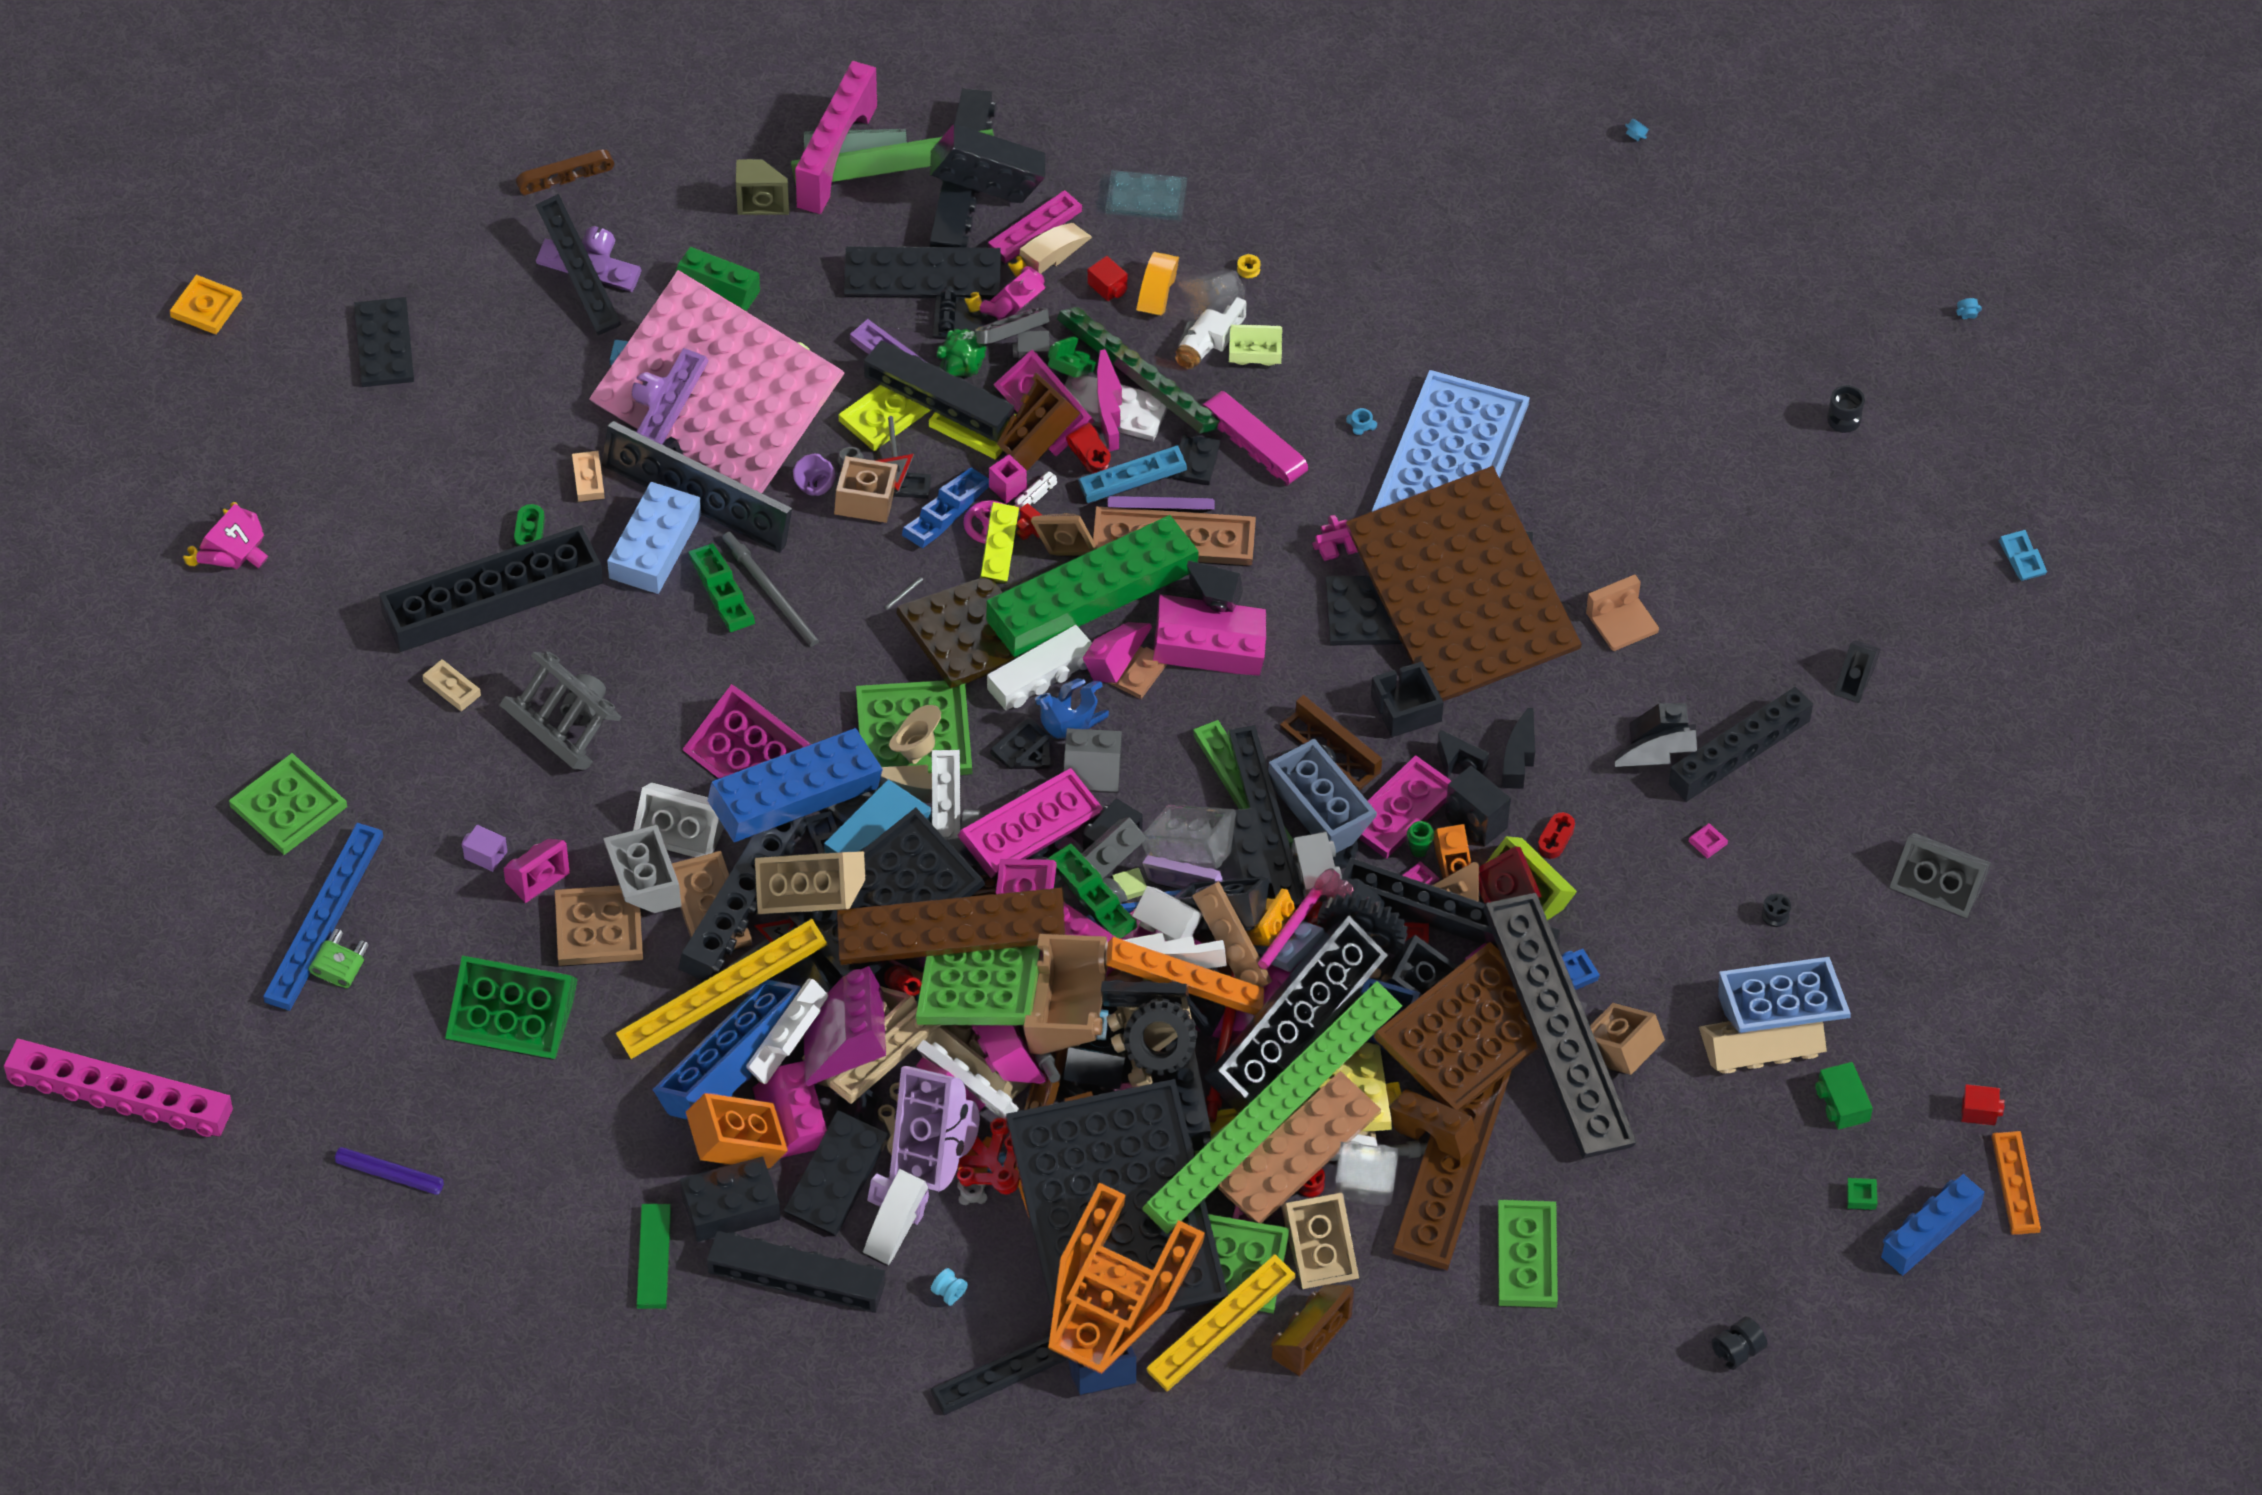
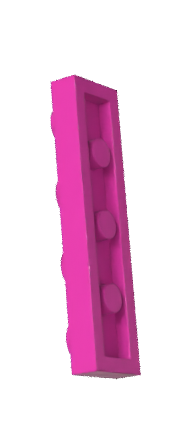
M1063 191L989 241L988 248H1001V261L1006 264L1019 255L1020 248L1032 239L1052 228L1063 225L1082 212V205L1069 193Z

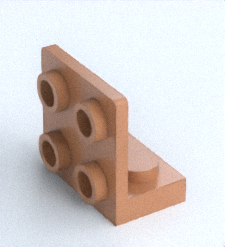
M1636 575L1588 594L1586 614L1612 651L1621 649L1659 632L1658 625L1638 598L1641 582Z

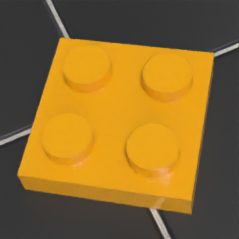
M195 275L171 308L170 315L171 318L217 334L242 300V293Z

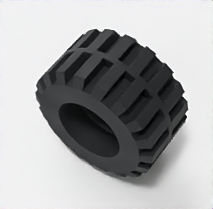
M1154 999L1148 1004L1143 1003L1131 1014L1124 1031V1047L1128 1051L1127 1056L1129 1059L1136 1062V1067L1146 1069V1073L1152 1074V1072H1158L1157 1075H1164L1165 1072L1171 1074L1176 1072L1177 1068H1182L1187 1060L1191 1058L1196 1045L1197 1030H1195L1194 1019L1190 1018V1013L1187 1009L1183 1010L1180 1007L1181 1004L1177 1002L1175 1004L1170 1003L1168 999H1163V1001ZM1153 1022L1168 1023L1177 1033L1176 1045L1166 1052L1152 1050L1147 1046L1143 1038L1145 1028Z

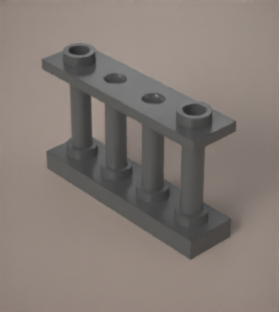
M548 651L545 653L533 652L531 657L541 664L521 696H517V698L505 696L500 706L570 767L586 770L593 761L585 755V749L605 719L620 721L622 716L614 710L615 706L611 702L599 698L559 663L560 659L556 655ZM550 672L559 682L541 710L535 712L530 708V701ZM567 688H569L578 697L558 728L553 727L549 724L550 720L548 717ZM585 704H587L596 713L577 743L572 744L567 739V732Z

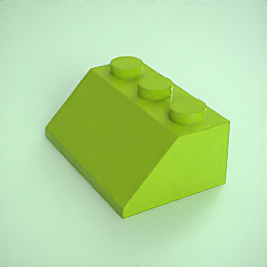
M1505 837L1488 861L1515 846L1521 847L1542 896L1538 899L1548 921L1566 907L1577 891L1523 838Z

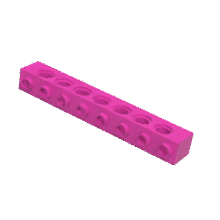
M18 1038L4 1064L7 1080L16 1086H33L45 1094H50L51 1092L59 1093L71 1101H77L78 1099L89 1101L92 1106L97 1108H104V1106L115 1108L117 1112L123 1115H131V1113L141 1115L145 1120L153 1123L158 1120L167 1122L178 1130H183L184 1128L193 1129L204 1137H210L211 1135L220 1137L233 1110L230 1095Z

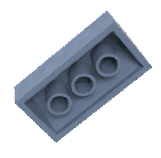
M1315 739L1269 762L1268 772L1273 789L1312 835L1327 832L1328 840L1334 842L1336 853L1353 845L1377 816L1374 808Z

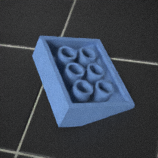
M1830 957L1719 972L1718 997L1725 1016L1739 1033L1845 1019L1851 1016Z

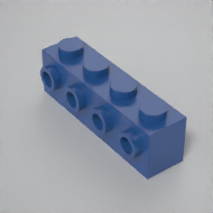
M1964 1174L1955 1181L1953 1179L1950 1180L1943 1187L1942 1193L1936 1198L1934 1196L1930 1197L1924 1203L1921 1211L1917 1214H1910L1899 1230H1892L1883 1240L1884 1248L1881 1258L1903 1276L1981 1208L1985 1192Z

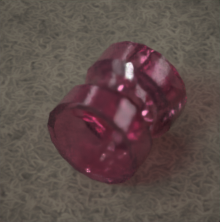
M1333 868L1322 872L1314 884V889L1320 895H1326L1327 900L1328 897L1335 899L1336 894L1343 898L1346 893L1351 896L1353 892V886L1347 880L1340 879L1339 873Z

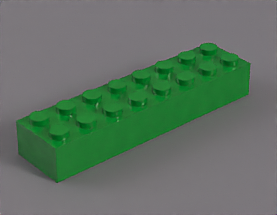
M1168 515L988 599L986 621L1011 654L1016 657L1043 644L1074 625L1082 626L1187 576L1188 560L1198 563L1199 550L1172 516Z

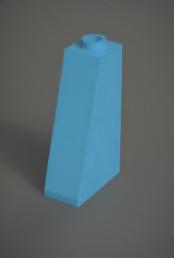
M888 779L824 843L825 853L862 851L915 807L932 824L931 808Z

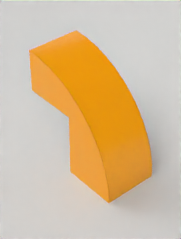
M1158 252L1152 254L1143 278L1137 311L1157 315L1164 314L1169 287L1175 282L1179 257Z

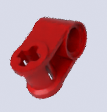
M1089 422L1065 436L1070 449L1089 473L1093 474L1108 469L1111 454L1100 439L1095 428ZM1095 457L1097 460L1102 459L1103 461L1102 463L1099 461L1093 462V458Z

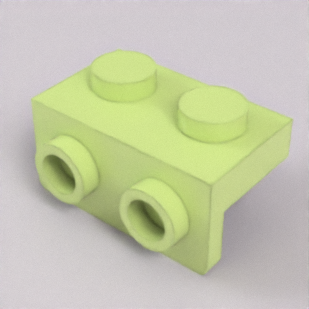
M1230 326L1229 362H1235L1239 365H1246L1248 363H1261L1266 366L1281 364V326Z

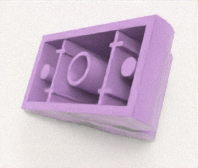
M909 1066L901 1067L889 1179L894 1180L899 1169L924 1180L928 1189L942 1191L951 1183L958 1167L959 1158L965 1156L970 1151L979 1129L980 1117L978 1107L974 1101L966 1100L965 1086L961 1079Z

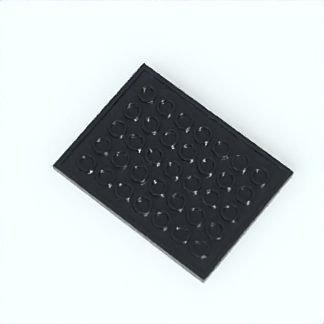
M1175 1079L1007 1113V1126L1052 1316L1061 1256L1099 1183L1126 1195L1124 1206L1103 1247L1154 1270L1173 1230L1167 1235L1142 1208L1194 1158ZM1205 1199L1181 1221L1205 1234L1203 1244L1191 1268L1164 1313L1222 1301L1228 1296Z

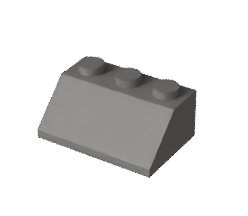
M658 825L603 838L625 902L653 913L681 907L679 883Z

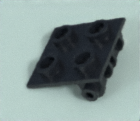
M947 286L941 291V296H936L933 338H947L948 332L955 329H968L975 332V329L986 325L987 314L982 313L980 310L970 312L965 298L970 299L972 297H956L954 289ZM981 298L982 302L984 300L988 301V298Z

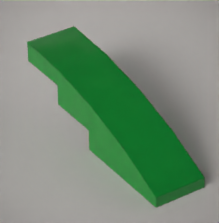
M712 543L688 551L697 573L730 633L754 625V615L744 602L743 593L733 579L732 570L715 545Z
M1072 844L1067 845L1048 858V860H1054L1057 863L1056 872L1103 929L1120 939L1138 927L1136 920L1120 904L1118 896L1103 882L1101 874Z

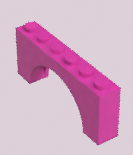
M855 61L851 62L795 168L797 208L821 214L830 198L836 161L850 127L854 121L868 124L877 108L876 67Z

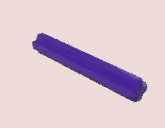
M343 1147L338 1148L335 1155V1162L337 1164L436 1195L440 1194L443 1189V1179Z

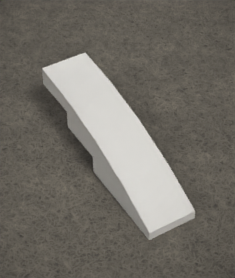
M1163 933L1125 940L1204 968L1227 966L1223 940L1195 945L1193 936L1165 941Z

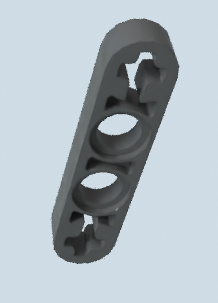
M1048 308L1029 309L975 329L977 343L996 342L1048 323L1050 321Z

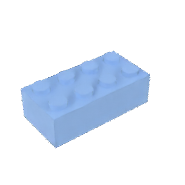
M650 482L608 559L609 579L659 594L701 516L700 497Z

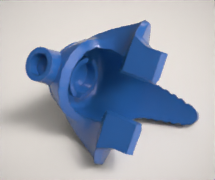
M1077 678L1064 684L1060 689L1058 699L1053 696L1051 697L1050 693L1037 696L1035 701L1041 707L1040 718L1047 732L1057 739H1066L1067 728L1090 729L1109 716L1108 710L1094 714L1097 698L1093 693L1103 687L1101 681H1093L1081 688V702L1075 710H1071L1072 692L1086 683L1084 679Z

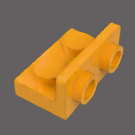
M1281 889L1275 899L1267 898L1265 915L1255 925L1254 929L1246 931L1253 945L1270 946L1293 915L1295 907L1287 889Z

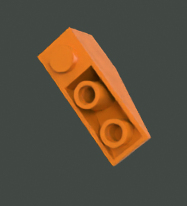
M1464 824L1438 828L1434 831V848L1443 879L1471 864Z

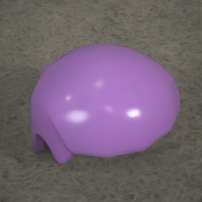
M816 453L802 457L797 461L793 469L795 483L804 493L811 496L825 494L832 488L836 479L835 470L831 463Z

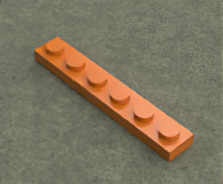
M1112 937L1108 941L1107 966L1157 983L1179 982L1187 984L1190 994L1252 1015H1256L1264 1006L1263 987L1116 937Z

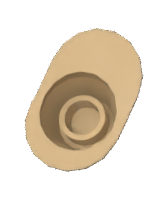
M925 705L912 712L897 733L891 738L889 742L891 750L901 752L911 764H916L922 757L929 754L935 746L933 731L941 719L940 709L934 705Z

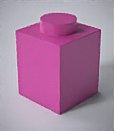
M1006 456L989 468V488L1005 503H1008L1027 490L1026 469L1012 456Z

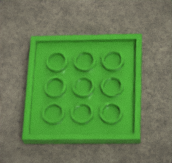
M945 681L856 686L859 734L881 767L928 765V774L932 773V751L922 757L916 764H911L901 752L891 750L889 742L912 712L925 705H934L940 709L941 719L933 731L935 738L933 750H959L960 775L972 774L965 684L950 688Z
M1035 945L927 956L916 1013L917 1025H1024L1026 1015H1031L1033 1011L1039 973L1037 963L1042 955L1041 949H1038V946Z

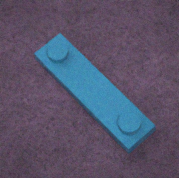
M1177 445L1078 478L1086 502L1090 503L1187 470V466Z

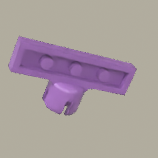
M589 227L585 232L582 243L601 282L632 292L642 271L640 266L611 258L610 253L615 244L613 234L603 228L598 233V227ZM545 238L536 263L568 273L553 241Z
M683 348L668 376L661 378L645 372L637 377V380L643 381V385L634 382L632 396L636 402L649 407V411L637 433L661 445L663 444L709 362L706 356Z

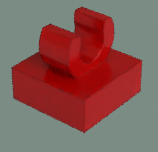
M1028 503L1020 508V520L1016 524L1019 528L1016 534L1023 540L1027 539L1031 533L1040 538L1031 519L1042 514Z

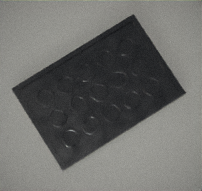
M915 807L860 851L864 852L865 881L849 909L971 897L985 883L977 872ZM837 910L786 912L787 916L797 927L813 919L827 943L826 946L819 949V952L842 977L848 975L853 970H861L868 966L873 974H875L891 961L841 965L839 960Z

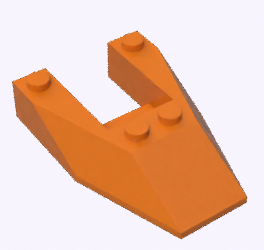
M1101 1183L1098 1184L1061 1256L1048 1349L1100 1374L1167 1310L1203 1244L1205 1234L1178 1220L1154 1270L1119 1255L1103 1246L1124 1206L1126 1195Z

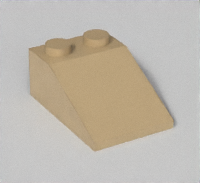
M1343 1193L1281 1205L1285 1228H1289L1288 1240L1302 1289L1359 1278Z

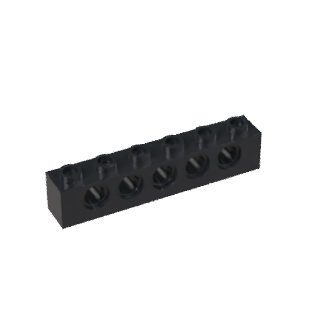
M1796 687L1790 689L1673 765L1670 770L1669 785L1686 802L1809 723L1813 703Z

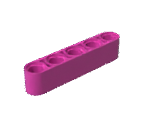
M1220 391L1201 405L1209 409L1212 415L1220 420L1217 427L1218 430L1222 433L1226 432L1231 437L1229 438L1240 448L1244 447L1249 452L1248 455L1258 463L1262 462L1268 467L1266 470L1276 478L1280 477L1286 482L1284 485L1288 486L1308 471V464L1301 454L1226 392Z

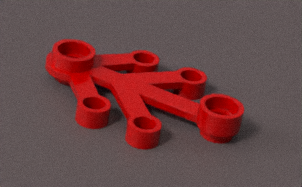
M996 1118L990 1124L993 1135L989 1149L976 1137L972 1149L978 1156L965 1155L960 1157L958 1167L962 1168L957 1172V1177L963 1186H970L972 1184L993 1185L996 1191L1002 1194H1010L1018 1188L1020 1176L1015 1169L1016 1160L1010 1136L1004 1142L1008 1151L1004 1165L1002 1166L998 1161L1004 1137L1008 1134L1009 1130L1004 1118ZM971 1167L989 1168L992 1173H974Z

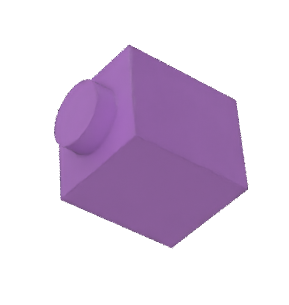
M476 825L473 831L467 833L462 841L464 859L493 872L507 853L506 837Z

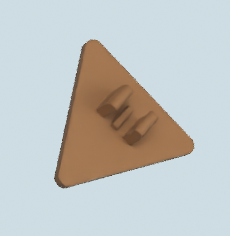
M1473 862L1432 886L1479 902V864Z

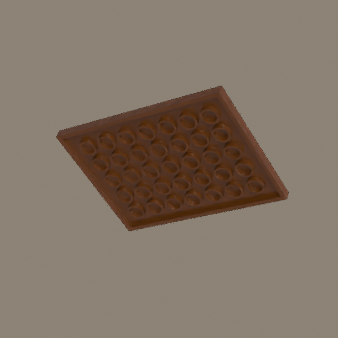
M1494 466L1487 467L1346 521V528L1411 663L1415 664L1423 661L1443 701L1581 649L1582 644Z

